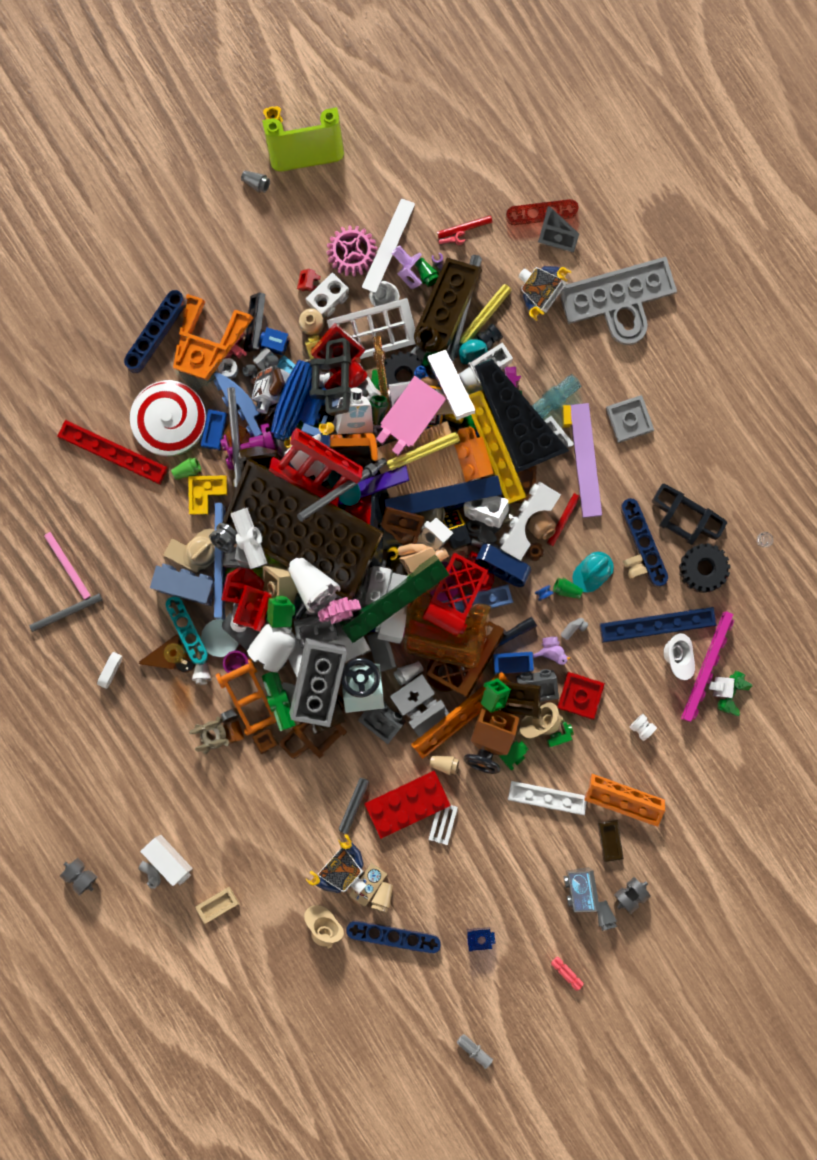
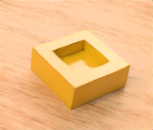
M563 405L561 409L562 428H570L572 425L571 405Z

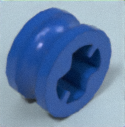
M550 585L535 592V595L539 596L538 601L554 594L553 591H550Z

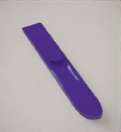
M404 465L362 480L358 483L361 492L360 498L410 481L407 466ZM339 500L338 506L343 505V503Z

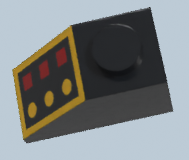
M456 509L445 513L442 523L453 532L448 539L452 551L471 545L467 528L459 510Z

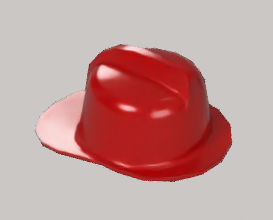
M359 357L353 358L351 365H349V387L351 389L360 386L368 376L359 365ZM341 369L327 380L325 384L327 390L341 386Z

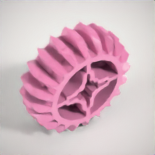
M350 225L347 231H345L344 227L341 228L342 233L335 231L336 237H330L332 243L327 244V248L330 249L327 251V256H330L328 261L333 263L332 268H338V273H342L345 270V276L352 272L353 277L356 276L357 271L362 275L363 268L369 271L368 265H372V259H375L376 256L374 252L377 251V247L374 246L376 241L371 239L372 234H366L365 228L359 232V226L352 230ZM347 239H354V240L351 241V242H346V241H345V240H347ZM361 241L367 247L366 255L359 249ZM338 247L345 253L343 261L337 256ZM353 260H358V261H360V262L355 263V264H350V262L353 261Z

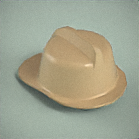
M214 529L202 530L184 548V561L189 567L196 565L200 566L199 570L205 569L215 560V546L209 539V535L212 531H215Z
M553 703L542 705L540 707V719L525 716L520 724L521 734L526 738H535L542 734L551 735L555 733L564 721L558 713L557 706Z
M314 905L306 910L304 920L312 932L313 941L317 945L329 949L334 943L342 939L344 930L327 908Z

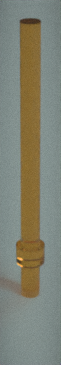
M381 335L373 336L375 349L373 356L377 364L380 394L385 396L389 403L384 359H386L385 351L382 350ZM389 403V405H388V408H387V411H386V413H385V416H386V415L388 414V412L390 411V403ZM390 434L388 439H394V436Z

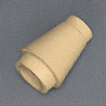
M432 756L430 767L450 776L451 774L456 775L459 759H455L452 756Z
M385 882L381 883L371 901L373 903L371 908L385 913L387 908L390 909L393 885Z

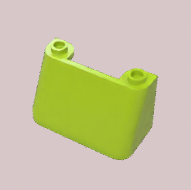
M338 108L324 110L320 115L321 125L283 131L282 123L277 119L262 120L272 168L282 172L340 161L344 156V146Z

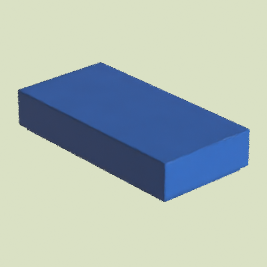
M208 409L201 447L220 451L227 413Z

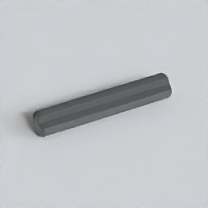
M364 778L359 779L339 826V831L345 834L350 830L369 784V781Z

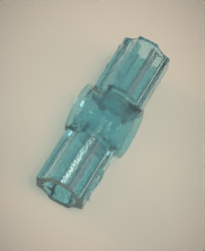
M571 374L557 386L554 385L542 395V398L535 402L532 407L544 418L552 410L555 411L567 401L566 399L582 386L579 380Z

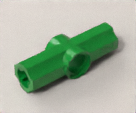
M269 672L262 675L261 677L267 692V701L271 711L274 712L279 730L283 731L296 726L295 721L290 718L291 704L286 690L283 689L279 673Z

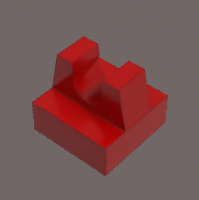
M310 268L300 271L297 289L313 292L317 288L313 284V280L318 281L321 276Z

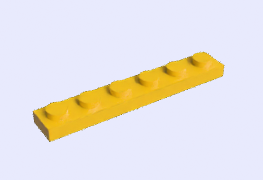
M483 389L468 395L475 409V414L471 415L479 436L483 437L490 463L495 475L499 477L500 487L505 499L510 504L525 498L526 494Z

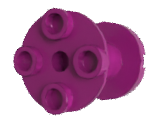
M269 423L261 425L263 435L249 438L248 443L240 444V449L259 446L276 450L271 431L267 432L266 429L270 427ZM225 434L224 439L221 440L223 451L227 450L229 456L226 458L228 469H233L234 471L233 450Z

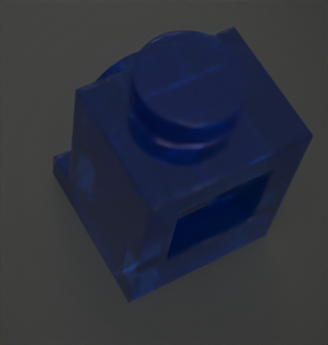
M490 927L466 929L469 952L492 949V944H496L495 933L491 932ZM481 936L484 937L485 942L479 943L478 938Z

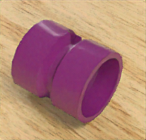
M240 651L229 652L223 659L224 670L229 673L249 664V657Z

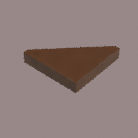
M176 634L140 660L139 664L175 670V660L180 643L179 634Z

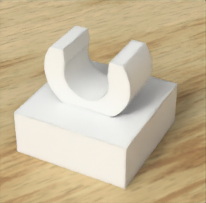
M715 677V682H710L709 689L714 690L713 696L732 698L733 678Z

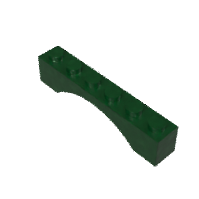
M433 555L387 594L361 608L359 611L352 613L353 617H350V619L339 622L340 626L351 642L354 643L450 574L438 557Z

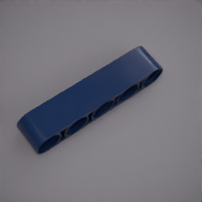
M172 290L166 295L126 354L124 364L130 372L139 373L144 369L184 310L186 301L180 291ZM174 298H181L178 304H172ZM164 313H169L170 317L168 319H161ZM153 329H160L157 335H151ZM143 344H149V348L146 351L140 350ZM134 359H137L138 364L134 367H131L130 362Z

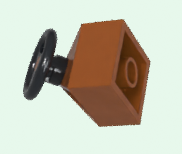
M482 706L471 737V742L479 750L477 755H465L463 758L464 762L468 766L484 773H499L501 769L497 763L492 761L493 755L508 754L516 735L519 717L501 710L491 713Z

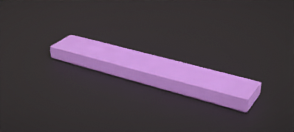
M589 403L571 405V426L582 518L602 516Z

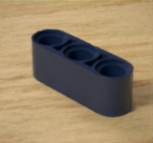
M483 544L475 559V564L516 587L525 586L532 570L528 564L490 544Z

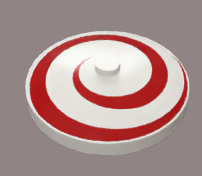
M160 381L149 385L136 397L130 412V425L137 441L151 453L160 456H177L191 450L203 436L207 416L201 398L192 388L177 381Z

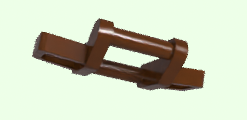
M337 694V698L343 704L341 709L345 713L344 699ZM301 722L298 726H294L280 741L279 745L293 759L298 758L308 749L321 759L324 756L323 753L339 737L344 736L347 730L341 724L334 726L337 730L317 748L303 733L311 723ZM296 734L305 745L297 752L292 753L286 747V743Z

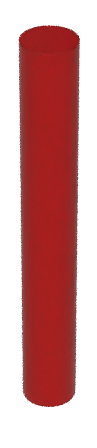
M491 215L438 231V238L441 239L454 235L459 231L464 232L493 223Z
M575 493L572 495L555 527V533L547 541L548 545L553 547L580 498L579 495Z

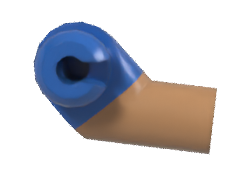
M418 366L416 368L414 376L427 385L438 387L437 379L429 378L425 367Z

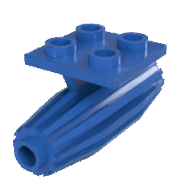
M297 361L285 382L277 403L271 433L278 440L284 441L285 438L289 439L300 420L307 425L314 426L321 417L319 410L321 406L325 405V400L310 398L312 368L310 363L306 361Z

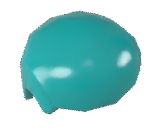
M477 339L468 340L462 344L459 349L461 363L466 365L484 355L485 351L487 353L486 344Z

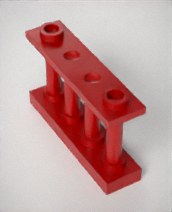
M298 428L292 433L290 441L292 447L281 461L273 457L269 471L275 476L304 488L320 498H323L349 480L357 484L362 478L363 471L362 466ZM298 451L308 454L309 457L298 470L288 466ZM315 461L326 465L315 480L304 475ZM332 470L343 475L331 490L321 485ZM339 497L330 503L338 507Z

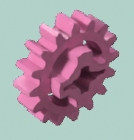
M345 597L329 602V604L325 605L326 608L318 611V617L320 622L331 621V624H335L353 617L352 613L359 611L361 606L359 600L348 601V598Z

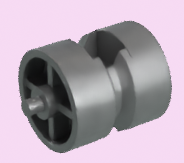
M79 858L68 864L65 862L63 864L65 870L59 877L65 882H73V890L79 896L85 890L89 889L91 892L94 890L92 883L97 879V876L92 871H84V863Z
M633 877L626 883V888H621L614 894L619 901L617 908L619 910L625 908L632 914L639 908V903H644L651 897L646 890L648 883L646 881L640 883Z

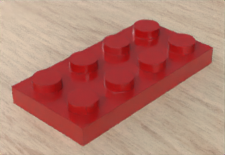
M435 770L364 803L380 839L451 806Z

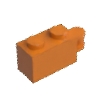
M470 426L459 429L457 434L460 438V443L454 446L465 482L494 474L483 437L477 438L474 429Z

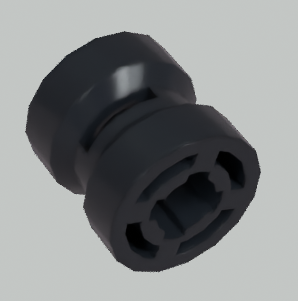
M491 323L484 332H480L477 335V339L483 341L487 346V350H489L495 342L503 339V336L498 328Z

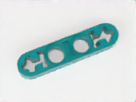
M176 596L168 598L165 604L167 612L191 661L195 665H203L208 660V654L182 600ZM172 602L178 604L177 607L180 613L177 615L174 608H170ZM180 618L188 620V624L185 627L177 625V621ZM190 634L196 636V641L192 644H188L185 641L186 636ZM197 647L200 654L204 653L201 660L194 658L196 653L192 648Z

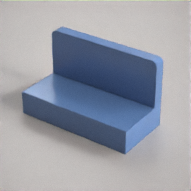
M323 416L321 424H326L328 416ZM304 423L301 431L311 437L317 434L322 435L318 428Z

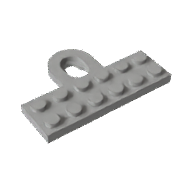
M662 257L567 284L559 296L568 324L604 314L612 338L620 344L633 345L638 343L647 331L648 324L642 303L674 295L677 293V289L667 257ZM628 309L633 313L635 319L632 330L624 329L623 325L617 320V312L619 310Z

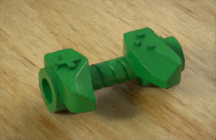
M735 670L734 674L730 675L729 678L734 679L732 698L720 699L717 704L718 710L740 716V710L732 700L737 689L750 690L753 687L751 683L745 681V674Z

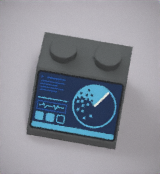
M589 867L566 871L567 876H563L565 888H569L570 895L567 896L568 907H572L574 912L600 911L594 871Z

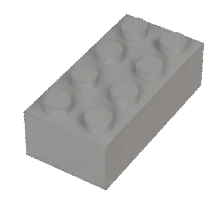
M306 638L289 713L291 720L330 727L347 654L345 645Z

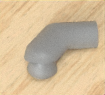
M583 618L572 621L563 630L561 636L569 640L577 628L584 631L588 627V623Z
M142 861L138 870L147 874L148 886L155 889L161 882L159 871L154 866Z

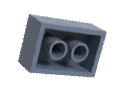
M162 564V567L156 565L150 585L151 589L204 605H212L214 598L213 578L203 574L197 577L195 573L185 569H181L179 572L176 571V568L167 564Z

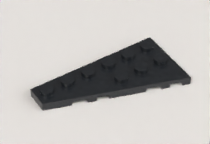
M492 358L474 366L517 473L569 451Z

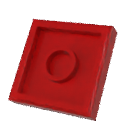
M567 672L557 708L594 720L605 683Z

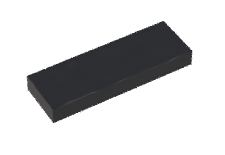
M259 292L250 296L248 314L254 318L246 328L244 351L251 352L259 349L266 295Z

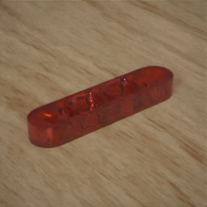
M573 199L512 206L506 212V221L511 225L544 222L548 206L554 207L563 219H571L576 216L579 206ZM568 205L574 208L572 213H569V210L562 209H567ZM535 209L538 212V216L531 218L528 216V211ZM522 210H525V212H524V217H525V219H522V218H523ZM512 212H515L516 215H519L517 216L516 220H514L511 216Z

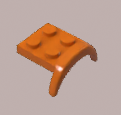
M373 433L345 435V438H342V435H329L330 447L369 446L371 459L377 461V442Z

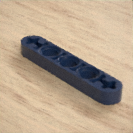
M628 498L621 504V512L639 555L641 554L650 582L657 587L663 586L668 581V573L639 503L635 499ZM628 502L630 505L634 504L635 507L632 511L634 514L638 513L639 516L629 519L628 516L632 515L631 511L625 509ZM634 520L642 522L640 530H635L632 527ZM642 537L648 538L650 542L646 548L639 544V540ZM648 555H654L657 558L655 565L647 563ZM660 566L661 569H657L659 575L664 576L661 579L662 583L659 580L655 581L654 577L657 574L655 571L651 572L650 569Z
M351 921L346 928L347 935L354 940L425 953H436L441 947L439 937L434 934L362 921ZM358 925V929L364 930V926H368L366 937H362V932H357L356 935H353V931L350 928ZM372 928H377L380 931V936L376 939H372L369 936V931ZM395 931L399 934L397 942L389 941L388 935L390 932ZM410 935L418 937L417 945L411 946L408 944L407 939ZM421 936L425 937L424 941L426 942L435 939V943L438 945L430 949L428 944H423L424 948H420L422 943Z

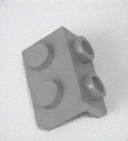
M434 699L426 705L427 710L423 713L417 711L410 716L411 721L409 724L418 737H421L449 714L441 700L437 702Z

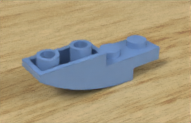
M218 372L214 373L216 377L214 383L218 391L222 389L225 394L222 397L225 405L229 407L227 388L234 387L237 409L240 408L237 411L242 421L247 420L249 426L246 428L250 436L263 435L255 421L262 416L256 410L257 407L251 398L235 382Z

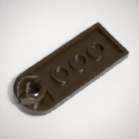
M446 258L414 332V341L421 351L425 353L426 351H436L439 353L449 347L480 277L481 267Z

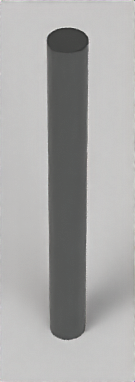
M99 593L29 625V627L34 632L98 603L103 598Z

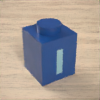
M266 327L265 333H261L260 343L262 349L267 347L272 353L284 356L290 338L288 333Z

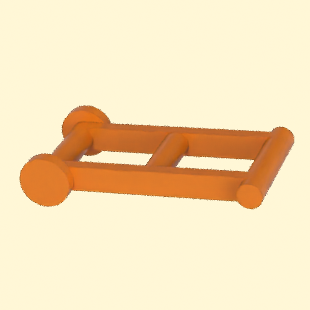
M251 658L248 659L249 664L223 676L220 673L216 674L220 687L222 689L226 687L246 726L243 729L246 736L276 723L274 712L271 711L267 697L255 675L258 671ZM249 672L258 691L237 700L229 681ZM262 698L271 717L250 726L241 707Z

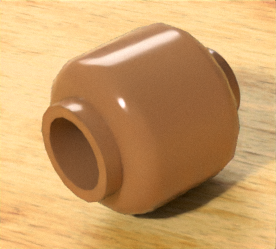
M535 512L528 518L527 528L538 540H547L555 533L556 523L546 512Z

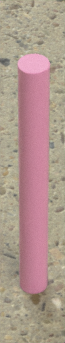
M52 533L45 534L44 537L84 600L90 598V593Z

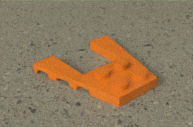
M187 294V304L182 315L184 317L183 325L180 327L179 335H181L179 345L177 344L173 368L208 381L254 317L250 314L234 310L220 344L192 335L205 301Z

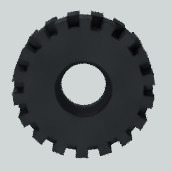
M398 352V355L394 353L390 359L387 358L385 364H382L380 372V382L383 391L389 390L390 384L400 383L396 378L400 370L409 371L411 380L414 378V372L418 366L425 367L427 373V368L423 365L422 359L419 360L415 354L412 356L410 352L406 354Z
M707 543L694 546L686 552L681 559L682 562L679 564V568H681L679 573L680 576H683L682 581L688 584V588H693L696 592L707 593L720 588L727 581L726 578L730 575L728 570L731 568V565L728 564L729 558L728 556L725 557L723 550L720 551L718 546H711V544ZM701 561L711 563L712 572L709 575H702L698 571V564Z

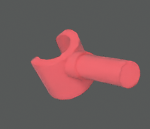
M459 231L454 237L439 239V244L455 242L457 245H462L465 239L459 240L458 236L461 237L465 233Z

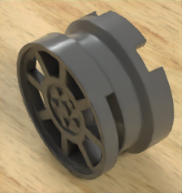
M219 523L216 527L217 530L212 531L209 535V539L219 550L231 553L234 545L237 544V532L231 526Z

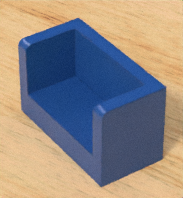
M533 652L493 654L494 674H499L500 672L503 674L533 672Z

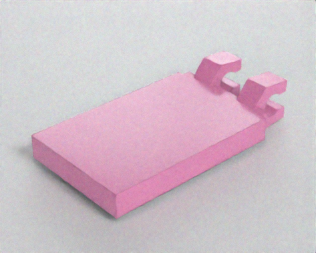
M414 376L381 422L383 430L376 438L377 441L384 444L390 434L397 438L399 441L392 449V452L399 456L406 446L410 447L411 445L413 447L447 398Z

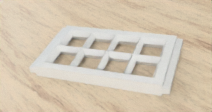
M407 298L327 320L329 329L334 323L339 325L351 321L354 335L351 336L354 339L356 338V341L360 344V337L372 334L375 348L366 350L360 356V359L416 344L414 341L415 326ZM399 308L402 322L390 324L387 311ZM383 312L386 326L374 329L371 315ZM367 316L370 330L358 333L355 319ZM403 325L407 339L395 342L392 328ZM388 330L391 343L379 346L376 332Z

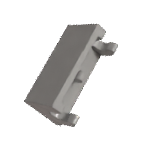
M318 615L293 621L296 638L299 640L301 648H304L306 638L324 642L339 639L336 623L331 624V621L320 622Z

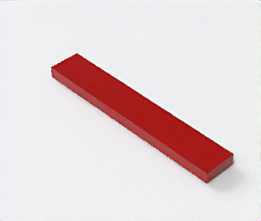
M67 420L64 421L57 435L58 438L158 485H161L168 471V467Z

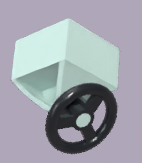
M356 658L349 661L343 667L341 676L345 712L383 709L384 699L380 664L373 663L365 658Z

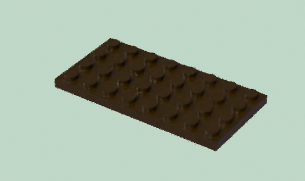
M251 459L247 460L222 523L231 526L237 532L231 513L248 508L254 527L258 528L261 533L262 542L260 544L264 554L287 567H290V562L295 558H304L340 586V592L337 590L335 592L336 595L342 598L347 597L348 601L354 600L384 532L331 503H328L303 521H300L297 515L321 498L304 488L275 476L268 468Z

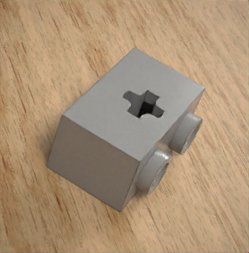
M420 675L390 697L402 715L407 714L409 717L418 711L416 708L418 705L423 703L425 706L434 700L432 696L435 693L423 675ZM410 692L419 694L417 702L408 700Z

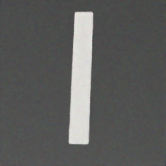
M405 199L400 200L362 288L372 292L377 291L391 260V253L398 244L415 203Z

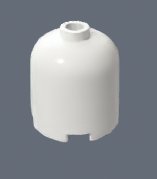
M270 624L264 626L247 650L251 659L254 662L259 660L265 664L263 668L268 671L278 672L296 646V638L291 631L292 628H272Z

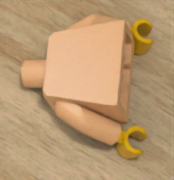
M408 544L399 548L392 546L387 551H394L396 554L390 557L391 560H395L398 555L401 556L399 560L408 575L433 555H436L440 561L449 557L444 547L434 551L432 547L424 544ZM437 583L435 586H433L423 594H427L432 590L436 589L439 583ZM420 595V596H419L418 598H416L415 600H417V601L420 600L421 597H422V595Z

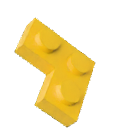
M227 475L188 476L189 515H209V496L228 495Z

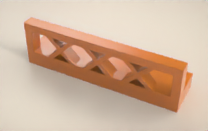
M591 774L584 801L645 823L659 826L665 812L664 799Z

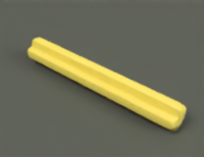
M504 284L461 335L459 341L461 344L473 339L511 293V288L508 285Z
M457 432L451 433L388 460L389 470L399 468L458 443L460 438Z

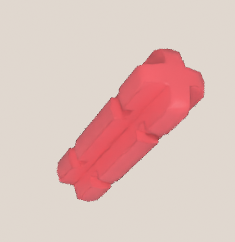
M559 957L554 958L551 965L556 970L558 969V972L568 983H571V986L576 991L581 989L584 985L583 982L576 978L575 973L566 964H563L564 962Z

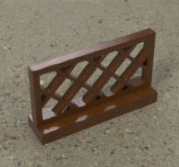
M470 610L468 615L474 617L476 625L466 627L464 631L466 641L455 644L454 635L450 634L427 673L431 678L466 698H469L506 633V630L501 626H497ZM488 625L493 628L489 635L481 637L480 626ZM477 627L479 638L468 641L466 630ZM480 641L482 645L480 652L472 654L469 643ZM467 644L469 655L459 657L456 647ZM454 648L456 658L446 661L444 657L445 651ZM471 657L472 666L469 669L462 670L460 660ZM457 661L460 671L449 674L447 664ZM444 665L447 675L438 677L433 674L437 666ZM461 674L463 682L457 688L452 685L450 677Z

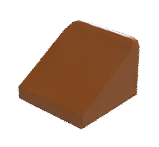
M239 721L223 726L229 744L244 739Z

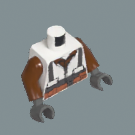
M274 355L264 357L265 366L272 367L258 374L255 365H246V367L242 368L244 376H251L252 378L250 380L254 387L252 400L258 402L256 410L264 414L268 413L270 406L278 403L285 382L290 373L277 367L279 360Z

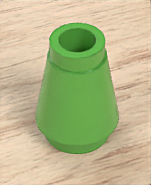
M195 457L193 459L188 458L171 471L173 477L177 480L188 476H196L202 470L199 461Z

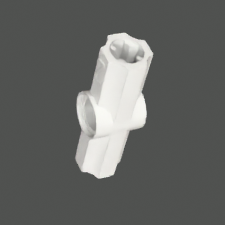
M248 508L231 513L237 530V544L244 550L250 569L266 564L267 561L260 544L262 536L258 528L254 527Z

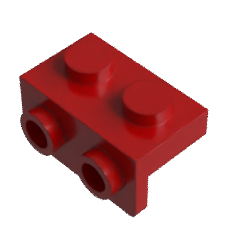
M245 585L233 622L260 631L266 622L265 615L268 609V601L272 594Z

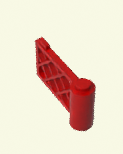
M454 552L446 570L450 574L447 577H454L456 586L448 588L445 581L446 578L440 581L422 615V619L454 636H458V634L462 635L467 627L465 620L481 585H486L489 575H487L488 570ZM455 560L462 563L463 570L455 571L453 566ZM476 570L481 573L480 578L472 580L469 571ZM466 573L469 582L460 584L457 575ZM470 585L473 593L465 597L462 587ZM458 588L461 598L452 600L450 590ZM446 592L449 602L443 603L436 598L438 594ZM463 601L464 612L457 611L454 603Z

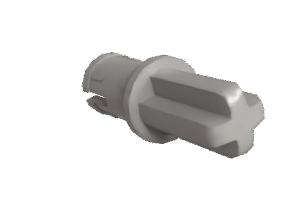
M465 1034L459 1037L457 1044L469 1054V1057H473L484 1069L488 1068L493 1058L487 1055L480 1048V1045H476Z

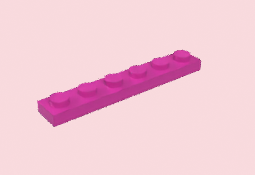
M726 611L721 615L681 716V719L691 722L692 719L695 720L699 712V709H697L698 703L703 701L706 694L704 688L706 683H710L713 676L711 670L713 665L716 666L720 659V655H718L719 650L725 646L727 641L725 635L727 630L730 631L733 626L734 620L732 617L734 614Z

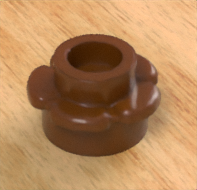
M537 542L534 544L530 543L529 548L525 552L526 557L532 559V561L540 560V557L544 555L542 545Z

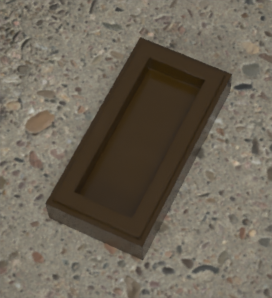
M618 820L599 822L598 829L604 862L624 859Z

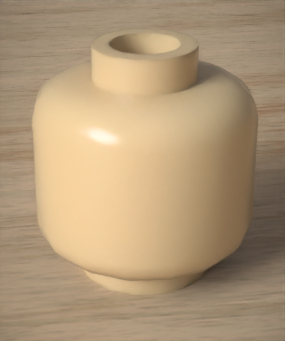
M307 309L299 317L301 329L310 336L320 334L325 327L324 318L318 310Z

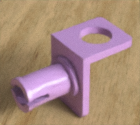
M399 245L391 253L402 264V269L397 274L411 289L420 286L422 282L410 269L422 254L418 253L410 257ZM407 276L411 277L415 283L409 281Z

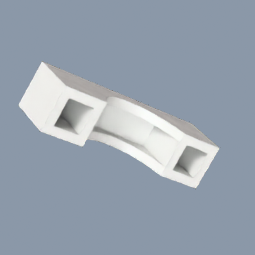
M541 482L538 485L534 484L529 492L531 494L528 501H523L519 508L521 511L519 516L512 519L509 524L511 529L508 534L504 533L499 541L502 550L520 561L530 546L525 535V525L528 518L538 511H551L561 495Z

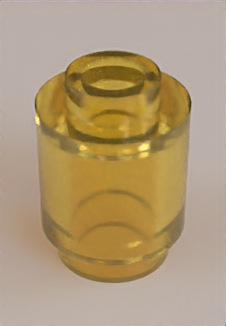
M172 643L164 649V657L168 662L179 664L185 659L186 651L182 646ZM175 649L177 651L176 656L172 657L171 653Z

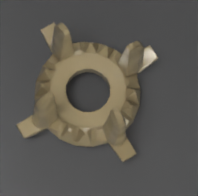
M217 716L216 721H209L204 725L196 724L195 729L190 730V734L200 733L199 738L203 745L196 747L195 751H203L202 753L207 754L211 749H217L222 745L228 747L229 741L226 739V732L221 725L222 719ZM210 730H213L216 733V739L214 741L210 740L208 737V732Z

